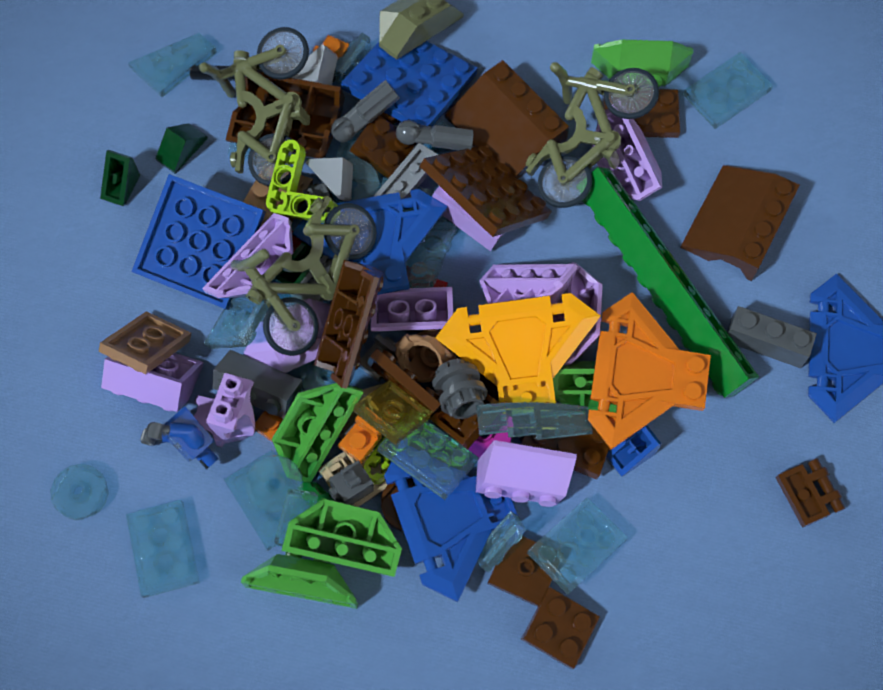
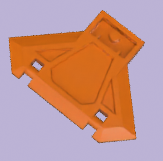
M633 292L603 311L601 322L609 324V331H600L590 398V400L598 401L599 404L598 410H589L588 421L611 450L673 406L698 411L705 409L711 355L680 350ZM620 326L627 327L626 334L619 333ZM610 404L617 405L616 413L609 412Z

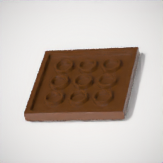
M482 145L472 147L471 150L467 148L423 159L419 166L492 237L545 220L552 212L542 198L535 196L528 189L525 182L512 175L509 167L500 163L493 156L492 151Z

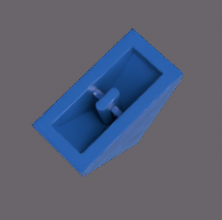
M646 425L610 450L606 457L622 477L657 453L661 442Z

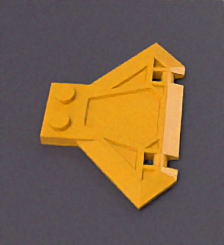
M572 293L561 294L562 303L551 304L550 296L478 305L479 314L468 315L467 307L457 308L435 338L461 359L474 364L478 368L479 373L497 386L499 403L504 407L501 415L556 408L553 378L601 317ZM564 314L565 321L553 322L552 315ZM481 325L482 332L471 333L470 326Z

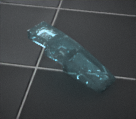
M540 402L476 405L479 435L507 432L508 438L536 435V440L593 433L592 425L588 421L589 407Z

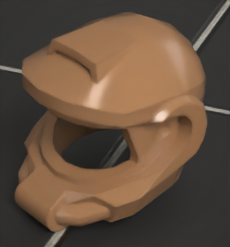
M436 329L423 330L415 335L406 334L395 343V354L399 367L402 370L407 368L418 378L416 381L418 383L432 382L436 376L435 371L440 365L449 360L456 359V354L435 338L439 333Z

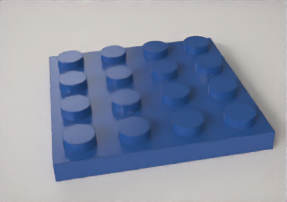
M425 41L397 60L380 48L378 42L341 82V89L362 100L386 80L400 97L396 103L385 111L386 114L401 122L412 120L418 125L433 126L477 75L478 67L428 41Z
M169 174L131 272L229 310L233 298H217L206 293L202 288L261 227L266 211Z

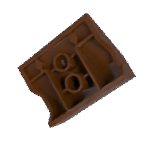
M504 60L485 72L445 114V117L455 128L473 130L472 146L482 145L490 149L493 156L500 163L507 165L510 173L517 179L526 173L528 157L532 153L538 155L548 140L552 139L556 143L561 144L566 142L568 138L569 126Z
M257 71L286 93L295 92L299 95L302 101L301 107L310 116V124L303 125L299 120H293L289 137L305 148V157L313 159L325 158L333 139L331 132L332 124L341 117L345 96L341 87L295 78L274 79L264 72ZM245 76L246 91L258 97L264 106L278 100ZM247 104L244 108L238 106L232 112L225 139L227 142L237 143L238 132L250 131L256 121V112L252 105ZM280 114L267 119L266 127L260 138L275 133ZM273 139L266 141L263 145L270 149Z
M723 165L680 248L707 261L723 260L741 269L746 279L752 281L800 184L774 173Z
M348 260L343 261L314 362L315 366L333 371L334 373L331 374L330 378L340 387L346 389L353 379L355 370L359 368L362 345L367 341L369 321L375 314L376 297L382 289L384 282V272L373 266Z

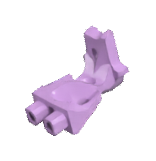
M224 373L215 399L196 396L195 402L198 408L194 417L209 434L213 435L217 446L222 447L225 443L241 441L254 435L255 419L250 402V391L254 383L252 380Z

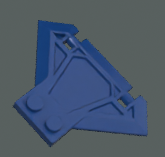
M420 189L410 190V198L401 199L400 193L397 192L336 203L337 205L344 203L357 204L367 210L375 222L377 235L372 250L360 259L348 261L373 266L384 272L383 287L377 295L410 289L405 263L448 208L447 205ZM413 208V211L403 212V209ZM341 209L338 218L335 220L336 224L333 225L355 224L359 227V234L355 238L350 253L351 255L359 254L367 247L370 241L369 224L366 218L358 211ZM302 220L292 232V235L312 247L310 237L303 233V229L308 221ZM324 237L322 254L333 260L335 253L328 247ZM331 237L336 247L341 237Z
M837 273L810 294V303L818 305V312H810L809 331L817 334L809 357L808 377L816 378L817 386L808 387V397L833 423L883 384V320ZM829 307H834V313L829 312ZM828 380L833 381V387H828Z
M401 443L384 478L387 485L396 483L399 491L392 494L391 498L414 563L424 562L427 572L419 575L423 586L458 602L490 533L517 524L519 517L511 498H488L483 493H477V476L470 477ZM412 478L415 486L409 488L407 480ZM441 557L443 566L438 568L435 558Z

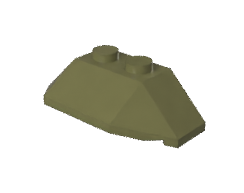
M397 0L380 11L379 47L397 60L463 18L464 13L446 0Z

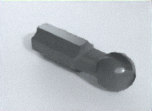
M385 80L359 101L353 109L334 121L331 128L333 137L340 142L352 140L357 132L379 117L396 103L400 97Z
M412 120L400 122L396 129L397 139L405 145L423 143L430 144L432 147L453 150L467 148L471 150L473 130L434 125L433 127L418 125Z

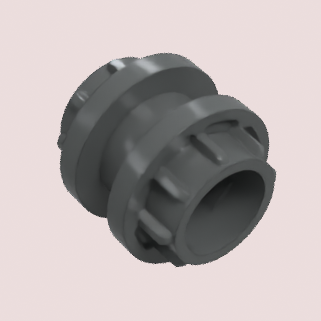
M452 359L440 365L435 371L436 376L432 381V387L434 392L440 397L439 402L442 411L456 419H466L479 413L484 407L483 401L488 393L484 383L479 381L480 373L478 368L463 359Z

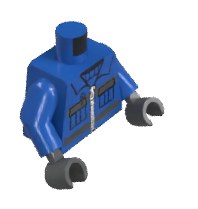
M185 406L165 424L149 423L147 428L143 430L140 438L142 444L154 446L156 439H162V442L171 443L188 462L196 458L206 470L219 459L208 447L214 441L213 438Z

